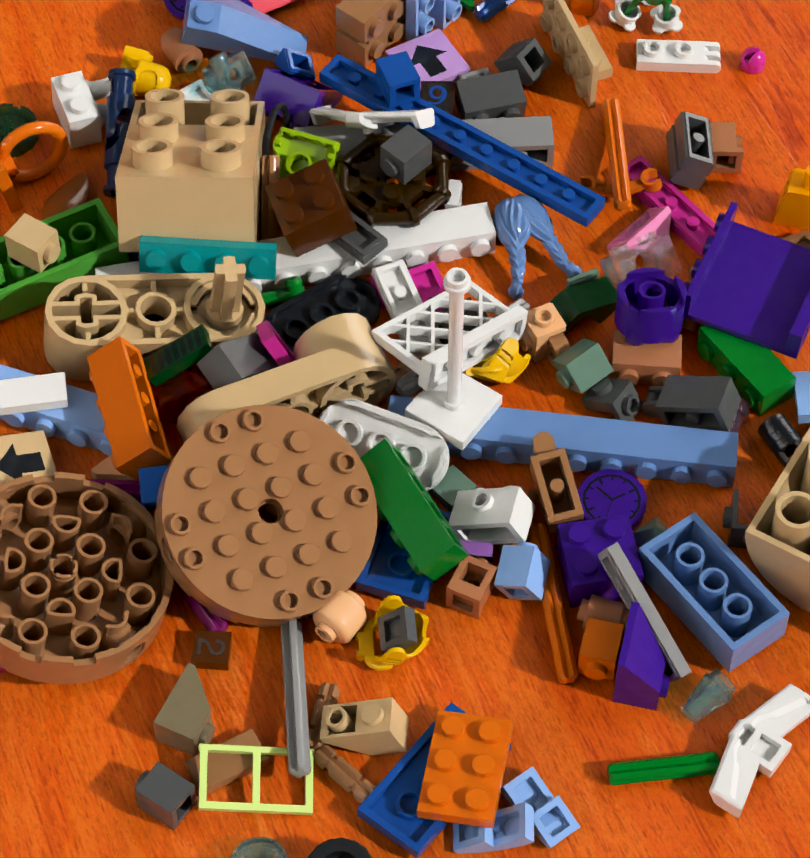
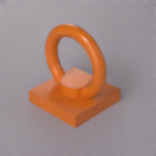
M49 121L30 122L16 128L1 141L0 193L11 213L23 208L12 181L29 182L44 177L57 168L65 158L69 147V140L65 130L58 124ZM38 134H47L54 137L56 141L55 149L45 161L28 169H17L10 152L19 142Z

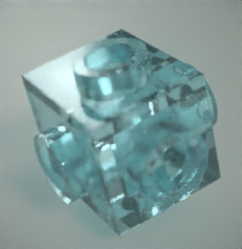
M244 50L232 52L228 55L225 51L208 59L210 65L201 69L204 75V85L211 94L223 89L245 91L244 86L257 80Z

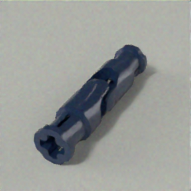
M114 68L108 71L111 85L106 106L104 168L107 170V185L103 187V193L105 196L116 199L115 175L136 101L135 97L132 96L133 82L136 81L135 71L127 68Z

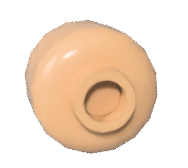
M351 590L336 592L319 610L312 614L314 624L316 625V634L327 643H332L333 641L340 644L350 642L367 620L365 602Z

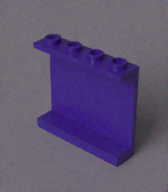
M731 202L726 214L720 212L714 226L715 236L709 235L702 251V254L705 255L703 260L697 258L690 276L693 278L692 282L684 283L687 290L684 318L797 359L810 330V249L734 222L738 204Z

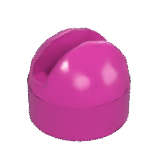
M756 46L746 48L741 55L740 68L748 74L761 73L765 68V53Z

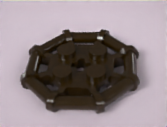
M370 133L366 135L365 140L348 153L337 157L335 161L337 180L349 209L366 221L372 228L375 225H411V227H416L420 225V221L441 204L448 203L451 198L448 168L451 162L448 156L440 155L432 149V163L405 185L401 182L398 184L394 182L387 184V179L394 177L386 175L380 167V146L393 135H375ZM369 152L373 155L363 165L356 163ZM350 175L360 178L359 186L350 187ZM435 175V187L427 186L426 178ZM423 198L426 199L424 202H422V203H421L419 206H417L416 208L413 207V206H414L416 203H418L421 199H423ZM359 199H364L367 203H369V204H370L371 206H373V207L369 208L367 205H365V204H364L363 202H361ZM388 207H397V211H388Z

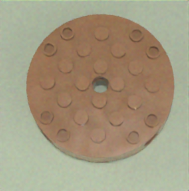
M245 406L227 411L209 420L184 442L169 463L158 488L155 531L163 560L169 572L189 597L192 596L208 608L207 611L234 623L240 622L258 625V627H278L290 621H302L311 617L313 612L319 610L336 592H346L357 580L370 557L375 542L377 503L370 476L362 460L348 441L324 421L303 411L285 406ZM258 510H265L270 515H273L272 523L262 520Z
M54 472L53 476L35 478L33 474L0 485V667L12 674L37 682L77 684L110 676L134 662L144 653L158 634L173 588L174 577L169 572L158 545L155 518L141 503L122 489L108 482L102 485L86 480L85 475Z

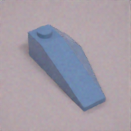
M186 0L181 43L269 61H274L284 47L306 53L308 36L239 0Z

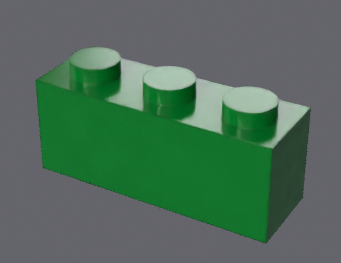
M706 325L699 327L696 345L699 355L703 360L709 361L718 371L719 376L732 378L742 402L747 407H751L759 416H762L792 398L796 377L770 349Z

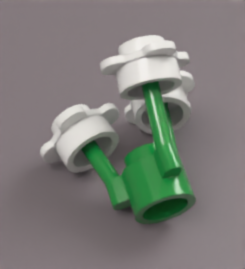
M615 0L614 9L608 13V18L611 22L623 26L627 32H632L636 28V20L642 15L639 4L642 2L646 6H657L650 11V16L654 19V24L652 25L654 33L662 34L664 31L668 32L671 30L679 32L683 28V23L679 20L681 9L677 5L671 4L672 0Z

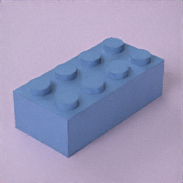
M696 512L639 547L638 554L644 573V581L728 673L785 635L790 612Z

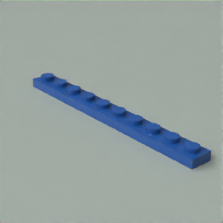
M339 53L319 72L320 82L373 111L432 108L435 116V124L432 127L416 129L413 122L395 123L402 127L409 124L431 140L433 144L585 227L605 207V197L422 98L418 101L389 108L376 82V73Z

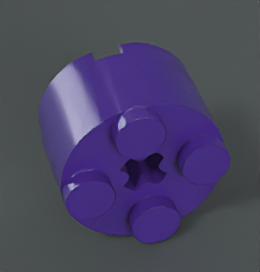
M640 268L629 272L623 282L620 280L617 288L614 321L617 329L625 336L627 343L633 346H639L644 343H672L679 338V333L683 326L687 294L686 286L680 278L675 275L674 279L664 276L665 270L658 268Z

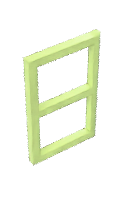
M203 743L198 745V750L200 751L199 811L292 815L313 814L314 749H310L311 772L309 775H305V805L260 803L261 755L288 756L287 747ZM208 752L252 755V803L206 801Z

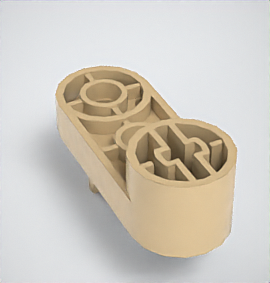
M234 256L223 257L222 264H215L214 273L86 275L68 278L55 286L47 297L44 314L43 350L47 362L57 373L65 372V377L71 380L88 382L91 380L89 378L90 367L87 356L119 336L140 349L144 361L148 356L202 324L209 332L214 348L220 343L255 332L258 333L256 326L264 321L265 303L261 292L250 281L245 279V264H236ZM156 314L164 317L165 320L158 322L150 321L145 316Z
M342 313L317 322L301 335L295 343L293 351L295 361L217 388L198 397L186 406L180 414L176 427L183 442H185L198 428L209 420L227 411L245 406H285L303 411L316 418H319L320 414L327 407L344 399H357L376 406L394 389L397 378L382 347L372 338V328L367 319L358 313Z

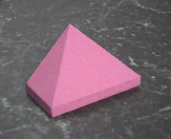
M669 206L648 208L607 245L609 251L667 257L671 220Z

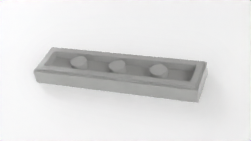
M616 542L598 554V558L628 611L630 612L632 602L640 604L666 660L664 674L670 676V682H673L691 673L689 665L619 543Z

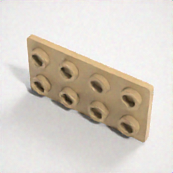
M542 0L543 13L540 14L542 29L550 34L555 53H560L566 74L572 75L578 96L584 98L588 107L595 106L597 82L612 77L613 67L589 25L578 26L565 0Z

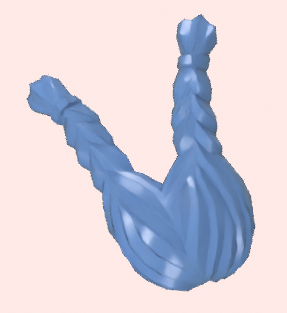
M519 194L513 198L503 199L496 205L492 220L496 236L509 253L508 258L511 264L510 273L512 279L511 285L508 288V295L513 300L523 297L524 290L522 284L526 271V251L524 246L530 236L542 242L543 247L549 253L554 264L568 278L583 273L581 267L574 265L572 261L568 260L567 252L564 251L563 245L558 242V238L554 234L552 219L541 202L528 195Z

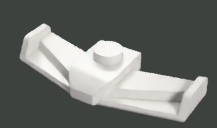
M331 105L310 109L309 111L314 125L327 124L333 119L345 122L346 128L362 129L363 134L382 133V127L394 125V122H413L416 129L429 128L435 124L434 110L432 108L353 112L331 108Z
M790 683L747 717L739 719L728 735L727 746L709 789L712 800L717 806L734 817L740 818L757 771L771 778L790 752L792 744L782 737L810 716L809 694Z

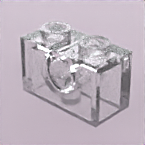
M655 231L637 237L638 243L628 247L624 243L607 250L609 256L599 260L604 275L611 279L616 289L620 280L623 282L629 272L638 269L635 263L638 254L643 258V268L665 270L664 276L670 277L683 271L670 235H656Z

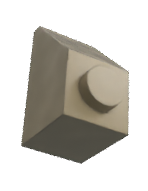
M188 662L155 718L153 725L157 741L192 756H196L199 753L198 745L200 743L209 744L215 733V726L212 721L211 708L196 666Z

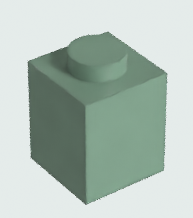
M585 338L552 360L557 370L555 377L559 384L566 390L569 389L581 394L614 371L600 344Z

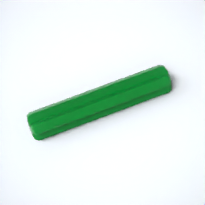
M704 752L613 762L608 764L607 774L611 785L712 775L716 774L720 763L716 752Z

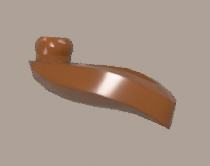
M78 173L49 196L42 210L43 220L88 201L89 181L84 173Z

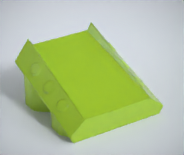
M280 127L279 134L275 136L272 144L273 155L280 158V179L325 158L333 171L341 144L334 140Z

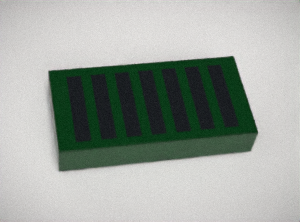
M201 324L144 359L148 378L155 387L199 362L213 349L209 332Z

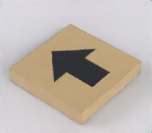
M44 430L0 436V485L33 474L35 478L53 476L54 472H57Z

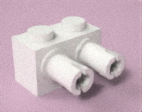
M77 71L51 78L53 106L62 128L68 136L71 149L102 142L101 127L106 123L107 103L98 104L95 101L107 98L110 95L111 81H109L108 77L89 82L87 79L85 80L82 71Z

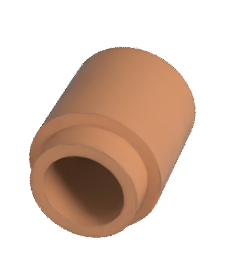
M180 28L167 30L160 40L162 52L177 72L188 73L195 71L203 59L201 50L198 46L181 43L182 30Z
M591 594L590 600L582 599L577 620L583 621L582 629H585L588 617L623 624L622 637L624 638L629 611L624 607V603Z

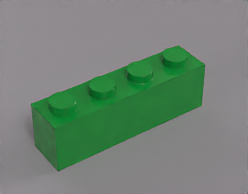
M384 438L360 457L374 488L377 515L384 522L388 520L393 528L389 532L392 539L401 549L406 548L410 554L407 562L417 575L425 574L432 580L437 581L469 556L400 449Z

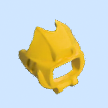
M506 338L494 355L462 373L483 381L510 385L526 369L531 355L525 354L522 357L519 354L518 341L514 338Z
M387 596L379 605L375 616L367 622L363 632H357L355 635V640L358 642L356 659L365 661L370 668L378 671L390 670L393 667L399 666L403 661L419 654L429 644L430 638H426L429 617L414 609L418 643L405 649L400 647L390 648L383 656H374L373 633L379 631L378 617L405 605L400 596Z

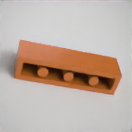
M119 336L87 356L90 367L89 378L95 386L98 397L96 405L103 416L105 424L103 431L110 442L113 454L111 456L112 464L118 472L125 473L139 481L138 469L165 465L171 461L141 351Z

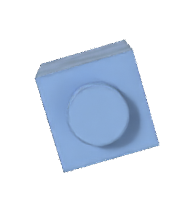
M519 542L518 545H503L494 586L509 599L542 601L551 560L533 543Z

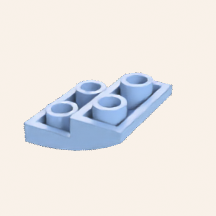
M406 0V40L409 41L429 33L434 26L444 30L451 21H456L462 11L461 0Z

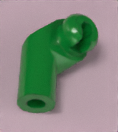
M298 276L288 277L284 281L286 288L261 293L265 309L274 308L303 293L305 287L302 286V279Z

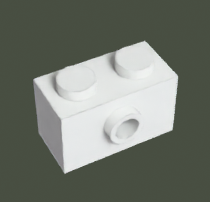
M509 485L502 488L461 490L457 492L448 524L459 540L489 542L492 544L526 542L536 506L520 486Z

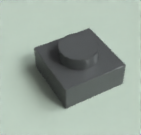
M403 605L378 617L381 652L386 653L390 648L394 647L405 649L418 643L414 608Z

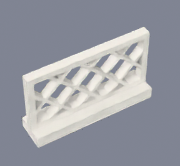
M472 281L471 288L467 293L477 299V301L464 300V310L477 311V316L464 315L463 325L476 326L477 328L471 331L463 330L462 372L494 355L506 338H514L517 341L522 339L528 311L519 304L510 309ZM447 291L371 331V336L377 344L419 375L418 385L427 392L446 382L448 376V344L435 343V338L448 339L449 329L435 328V322L449 324V313L435 312V309L439 307L449 308V293ZM483 312L496 313L499 316L495 318L483 317ZM415 320L430 322V327L410 325V323ZM387 335H405V340L391 339ZM410 336L430 337V343L410 341ZM410 351L429 354L422 357V360L420 361L415 356H413L410 353Z

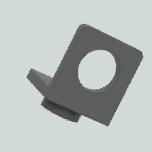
M734 489L730 507H724L722 528H729L728 547L747 549L744 536L749 525L737 524L739 489Z

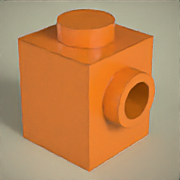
M587 618L578 659L577 671L579 674H584L593 680L608 679L613 681L622 642L623 624Z

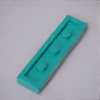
M141 235L139 272L167 274L214 273L215 264H222L223 257L234 256L236 264H245V278L275 280L277 244Z

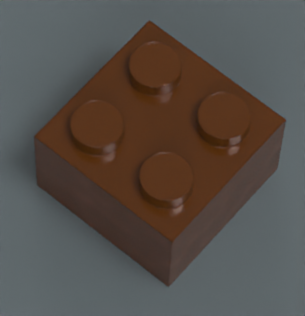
M326 158L265 186L283 235L297 257L357 230L339 182Z

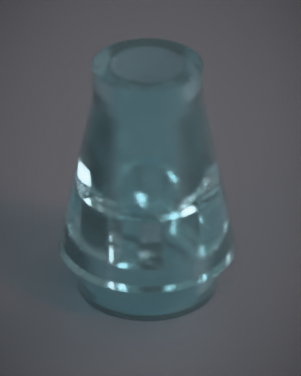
M714 669L711 673L704 674L688 700L680 707L681 711L690 721L696 724L701 718L731 701V695L736 691V688L725 674Z

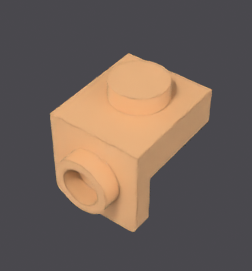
M547 303L528 310L524 336L518 340L521 349L524 352L528 351L534 362L547 357L549 337L566 330V323L553 303Z

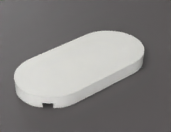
M357 399L340 400V402H336L323 410L318 418L342 435L354 448L359 457L367 453L384 438L400 449L427 491L437 486L448 470L450 456L447 443L437 430L426 424Z

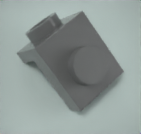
M605 377L593 385L581 399L587 410L613 413L615 419L632 421L641 410L643 404L631 380Z

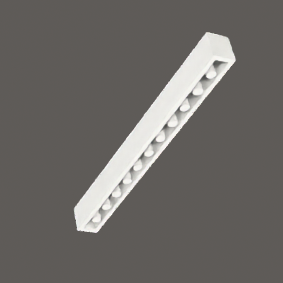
M487 202L432 211L416 227H411V225H375L373 228L387 238L388 246L365 265L352 257L334 241L297 257L284 236L256 241L257 243L277 244L275 280L245 279L263 293L286 288L284 281L292 276L300 277L302 279V286L318 284L335 275H347L346 278L351 279L355 278V276L369 275L372 273L373 268L401 259L404 260L407 268H415L432 261L439 263L474 256L481 257L486 254L495 253L496 230ZM139 261L95 268L96 275L167 274L139 272Z

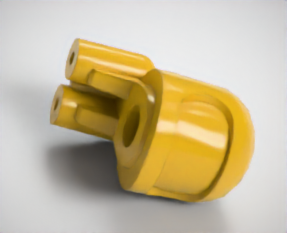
M126 45L120 68L135 71L136 81L133 82L134 96H145L151 90L170 88L171 73L165 66L152 62L153 56L149 51Z

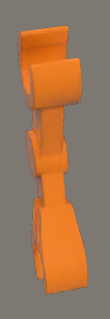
M648 168L641 173L640 178L629 181L631 195L643 190L654 193L662 188L661 178L648 182V180L658 177L656 168ZM591 175L580 177L583 186H591L588 189L603 197L613 198L612 184H607Z

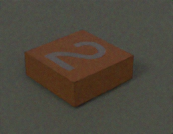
M195 630L191 664L199 669L229 670L232 632Z

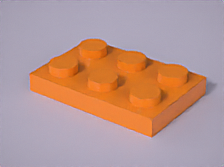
M438 710L417 806L418 818L494 828L513 730L512 720Z

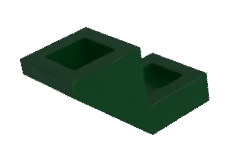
M607 276L563 289L549 302L553 303L566 323V330L563 334H568L586 317L602 323L615 311L617 289Z

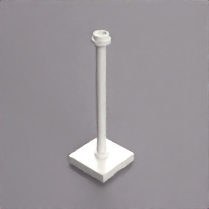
M456 267L450 269L443 279V287L449 293L447 381L428 392L425 390L419 392L406 407L405 417L434 428L442 435L445 441L463 451L501 406L503 395L462 373L464 294L471 288V277L465 269Z

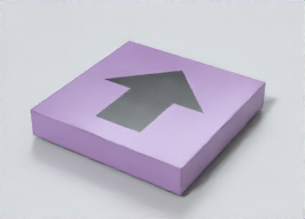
M440 28L385 51V56L407 51L420 76V97L429 94L430 89L434 86H448L458 81V75L471 72L469 65Z

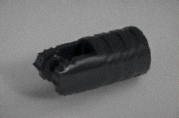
M782 413L769 417L758 429L759 435L785 468L789 462L788 457L794 454L802 438Z

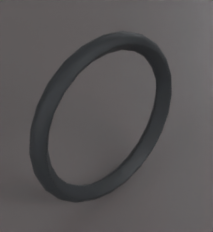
M282 102L276 104L268 116L263 135L262 156L270 155L272 129L280 110H282L283 127L290 129L289 109Z

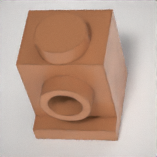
M710 122L713 145L712 155L714 156L715 163L711 173H740L744 147H742V136H736V123Z
M466 557L459 563L446 587V606L479 619L482 609L494 588L498 567L481 557Z

